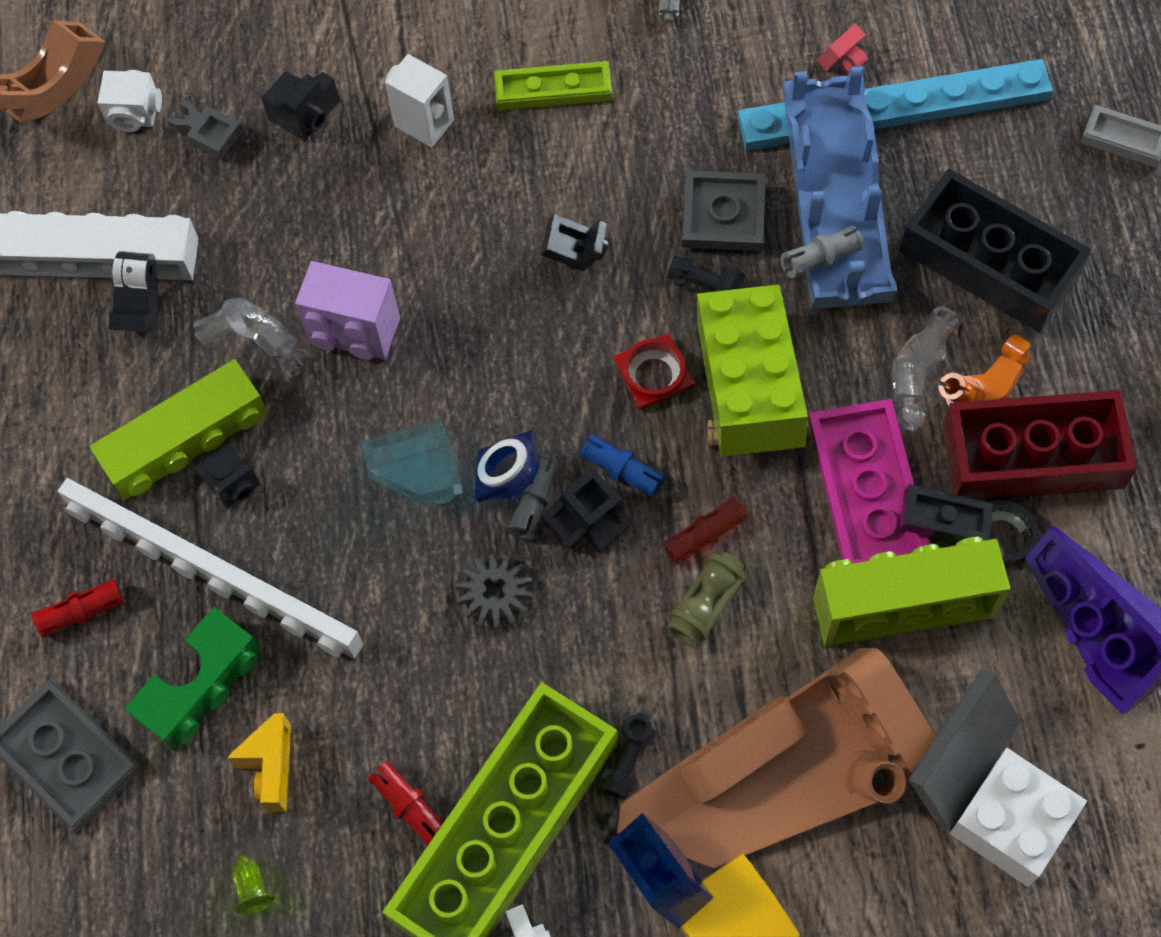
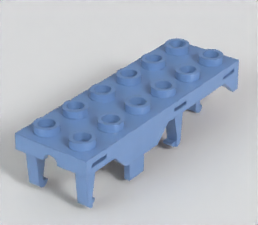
M863 66L850 67L848 76L831 77L823 82L816 81V79H808L807 71L794 72L792 81H784L783 96L803 246L811 243L810 240L813 237L832 235L852 225L857 228L856 232L860 231L863 238V248L861 250L837 258L833 261V265L829 267H816L807 271L811 309L893 302L897 292L896 281L890 266L881 203L882 191L881 189L879 190V161L873 120L867 107Z

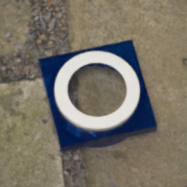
M532 430L478 450L475 499L479 503L491 498L497 500L512 498L534 483V478L539 469V457L535 452L536 434ZM512 453H517V460L507 473L498 477H490L492 471L502 459Z

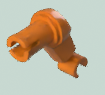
M1018 334L1010 336L1001 350L1004 356H1000L985 374L961 376L958 373H948L943 376L940 381L946 384V387L939 385V392L946 398L948 406L949 403L1007 399L1023 373L1022 366L1029 361V342Z

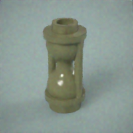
M723 552L721 555L711 554L706 560L707 564L677 608L673 609L668 616L670 622L666 629L673 637L685 645L695 647L699 641L706 640L709 630L738 587L743 585L747 579L742 571L744 568L742 562L729 553ZM702 587V590H701L700 594L697 595V596H695V595L697 594V592L700 590V588ZM720 598V600L713 609L715 601Z

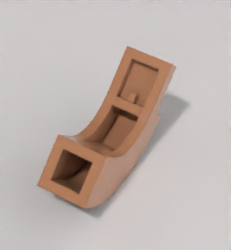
M53 21L45 42L35 58L19 71L11 74H0V111H6L19 122L35 120L51 113L72 96L86 81L99 59L105 41L80 22Z

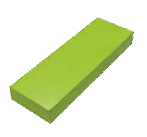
M609 61L494 71L497 111L612 101Z

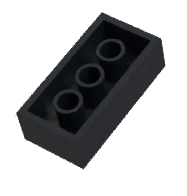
M948 169L906 225L899 251L1040 333L1082 274L1092 249L964 176Z

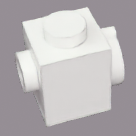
M128 70L126 72L104 71L97 104L107 125L120 131L134 132L139 130L140 127H153L155 112H160L162 107L161 90L155 87L152 77L148 72Z

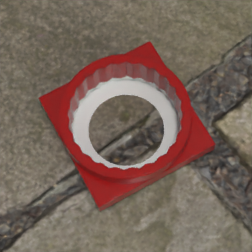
M669 333L658 338L642 340L633 345L629 350L613 356V361L638 410L695 387V382L685 365L684 357L675 346ZM648 359L663 360L672 370L671 383L666 388L660 390L640 387L635 376L638 366Z

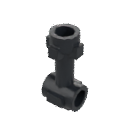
M675 255L667 275L668 279L674 281V285L682 288L687 281L714 290V292L743 289L746 287V283H744L746 276L741 271L731 267H724L721 274L717 275L693 266L694 258L684 255L683 258Z
M642 713L624 719L621 733L625 735L626 740L614 769L605 768L601 777V781H603L601 790L608 795L622 800L627 798L629 792L633 793L637 780L630 776L641 749L649 744L652 745L656 736V731L652 729L649 716Z

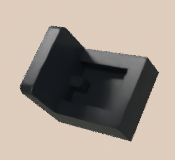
M554 214L547 222L541 255L585 271L596 260L600 261L607 250L608 238L605 237L607 222L598 220L589 228Z

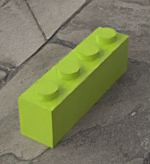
M233 359L89 447L123 500H126L131 496L145 493L155 481L165 475L181 471L188 465L190 460L201 453L217 449L224 443L226 438L239 430L253 427L268 412L261 396L236 359Z

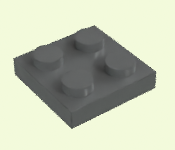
M686 170L682 248L762 251L766 174Z

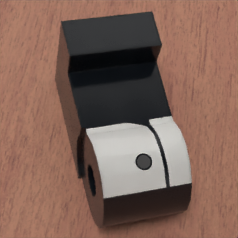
M118 251L112 270L114 295L113 311L109 313V329L146 332L157 325L158 278L156 277V259L153 254Z

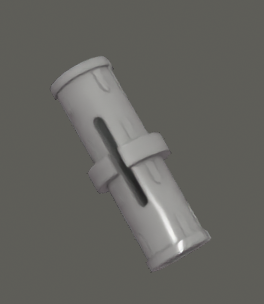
M852 225L832 235L813 237L810 240L811 243L782 253L780 259L781 266L784 272L793 268V270L787 273V276L790 278H794L816 267H829L833 265V261L837 258L857 252L863 248V238L860 231L856 232L857 228Z

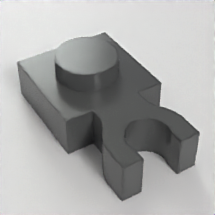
M183 99L179 105L182 113L188 116L185 119H177L171 115L167 119L170 129L180 134H187L186 136L191 145L222 160L242 134L243 128L241 123L209 106L202 114L196 110L191 102Z

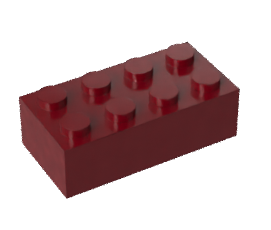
M1121 390L949 403L942 423L953 494L983 500L1010 498L1019 495L1023 497L1125 489L1137 470Z

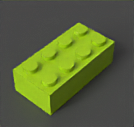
M780 284L697 294V327L721 457L806 447L808 415Z
M970 537L959 541L956 546L939 548L936 544L918 547L912 553L896 556L894 552H883L870 557L869 561L852 564L851 560L846 559L831 562L824 569H820L813 601L824 647L995 618L1011 588L997 539L983 541L981 537Z

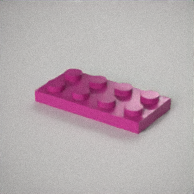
M892 399L809 413L808 423L841 559L851 560L853 564L869 561L870 557L883 552H894L896 556L910 554L918 547L930 545L928 536L900 530L904 490L909 484L914 485Z

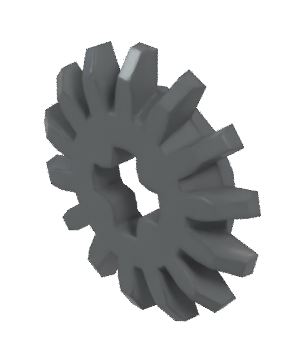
M490 554V566L485 567L480 559L476 558L473 561L478 569L476 573L465 568L462 570L461 574L469 578L470 581L456 584V590L467 591V594L457 599L458 606L466 603L470 604V607L464 613L467 619L476 612L480 614L478 626L483 627L487 618H493L494 629L500 628V618L504 616L512 625L516 622L512 614L515 609L523 614H526L528 611L521 603V599L533 600V593L523 590V586L532 584L533 581L531 577H518L526 569L523 564L509 569L512 561L511 556L507 555L500 566L496 565V555ZM491 581L497 584L502 581L505 583L502 588L505 596L500 600L495 596L486 599L484 597L487 593L486 582Z

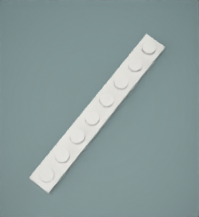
M66 478L57 491L67 504L65 510L76 519L84 523L92 519L102 524L100 529L113 539L122 542L124 537L132 540L137 543L136 549L147 557L158 560L162 556L173 562L171 567L181 575L189 579H193L197 575L209 581L207 586L212 591L227 599L232 594L245 601L243 605L249 611L262 618H266L269 613L282 620L280 625L297 637L302 638L306 633L319 640L317 645L327 653L335 657H340L344 653L355 659L361 650L363 642L358 631L73 480Z

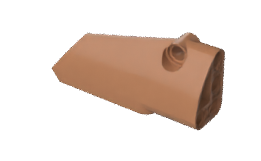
M859 648L787 698L782 696L767 703L620 802L616 833L714 869L728 863L741 853L748 855L877 802L893 803L899 800L904 794L906 787L911 784L909 777L929 749L936 735L886 656L876 648ZM882 769L886 776V783L879 792H875L872 786V779L874 774Z

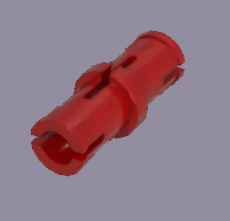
M113 578L81 593L73 591L67 594V599L47 608L34 611L31 615L37 631L43 639L68 626L70 627L77 623L82 626L89 623V618L123 605L125 602Z
M390 761L384 762L377 768L383 776L380 773L376 774L373 772L368 777V782L391 804L393 815L397 819L403 818L424 841V844L428 846L444 822L423 801L425 795L419 788L413 789L392 766Z

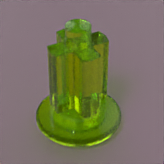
M247 855L238 856L236 858L237 864L232 866V873L240 898V903L235 907V912L247 915L270 907L275 902V896L266 894L257 860H249Z

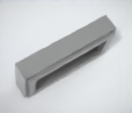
M1094 105L1080 143L1157 168L1161 159V126Z

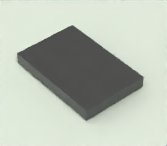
M983 669L979 671L909 777V782L937 825L950 831L1021 723L996 675Z
M51 678L0 726V759L75 834L142 769Z

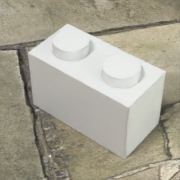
M407 54L399 65H395L390 69L385 80L394 127L433 147L454 121L447 75Z

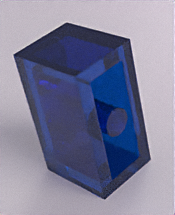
M641 813L608 843L652 909L677 928L683 926L714 898L669 834L644 813Z

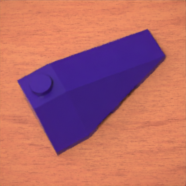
M1051 526L1028 553L1025 560L1048 603L1055 606L1067 629L1064 633L1070 645H1076L1087 667L1083 669L1090 682L1122 715L1126 714L1161 686V608L1057 527Z

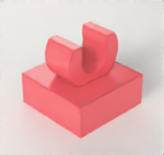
M855 23L830 45L816 61L826 72L838 62L842 71L848 75L850 67L861 66L868 60L865 52L855 46L866 34Z

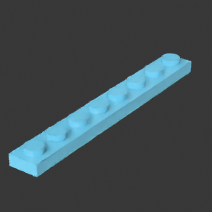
M1043 59L872 87L865 89L868 111L872 116L875 130L1046 101L1051 99L1053 89ZM784 102L738 110V123L745 151L790 144Z

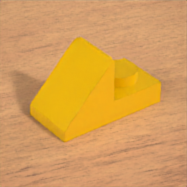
M274 713L228 756L229 762L236 769H262V772H256L254 794L256 799H260V803L268 813H287L291 724L284 713Z

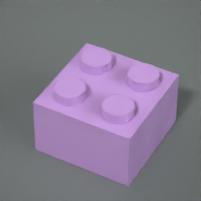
M315 261L310 262L295 302L308 341L323 350L337 348L350 351L351 354L361 359L369 360L375 357L386 360L400 320L391 280Z

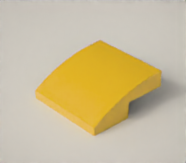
M743 853L666 904L686 937L800 936L776 897Z

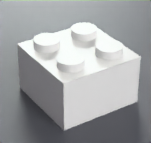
M1006 748L957 821L950 835L1029 888L1045 869L1087 800Z

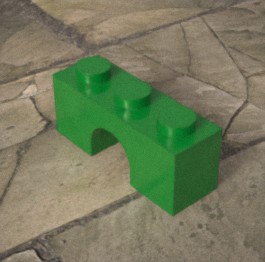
M215 607L209 611L184 640L193 653L201 659V669L197 677L186 685L171 686L154 674L124 708L137 723L172 751H175L180 744H187L196 735L200 727L199 722L210 709L216 710L223 704L229 694L228 688L239 676H245L253 669L258 661V654L261 651L253 636Z

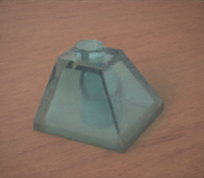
M441 419L360 442L369 477L375 482L423 505L430 502L432 504H443L454 499L457 494L464 493L452 448Z

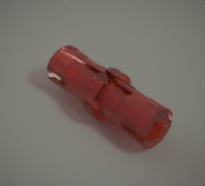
M732 496L706 515L699 514L694 517L692 524L663 541L662 544L670 559L676 565H679L707 545L712 547L719 543V537L748 520V515L741 502Z

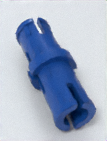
M595 434L589 436L588 440L591 443L587 441L584 443L580 452L582 459H586L609 472L612 480L616 482L623 480L647 494L650 498L656 496L657 491L655 489L660 490L666 477L664 473H660L635 459V453L628 449L621 451Z

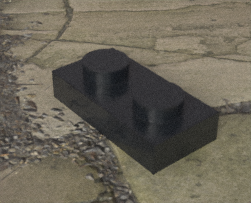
M909 484L904 490L900 530L956 543L970 537H981L983 541L990 540L993 503Z

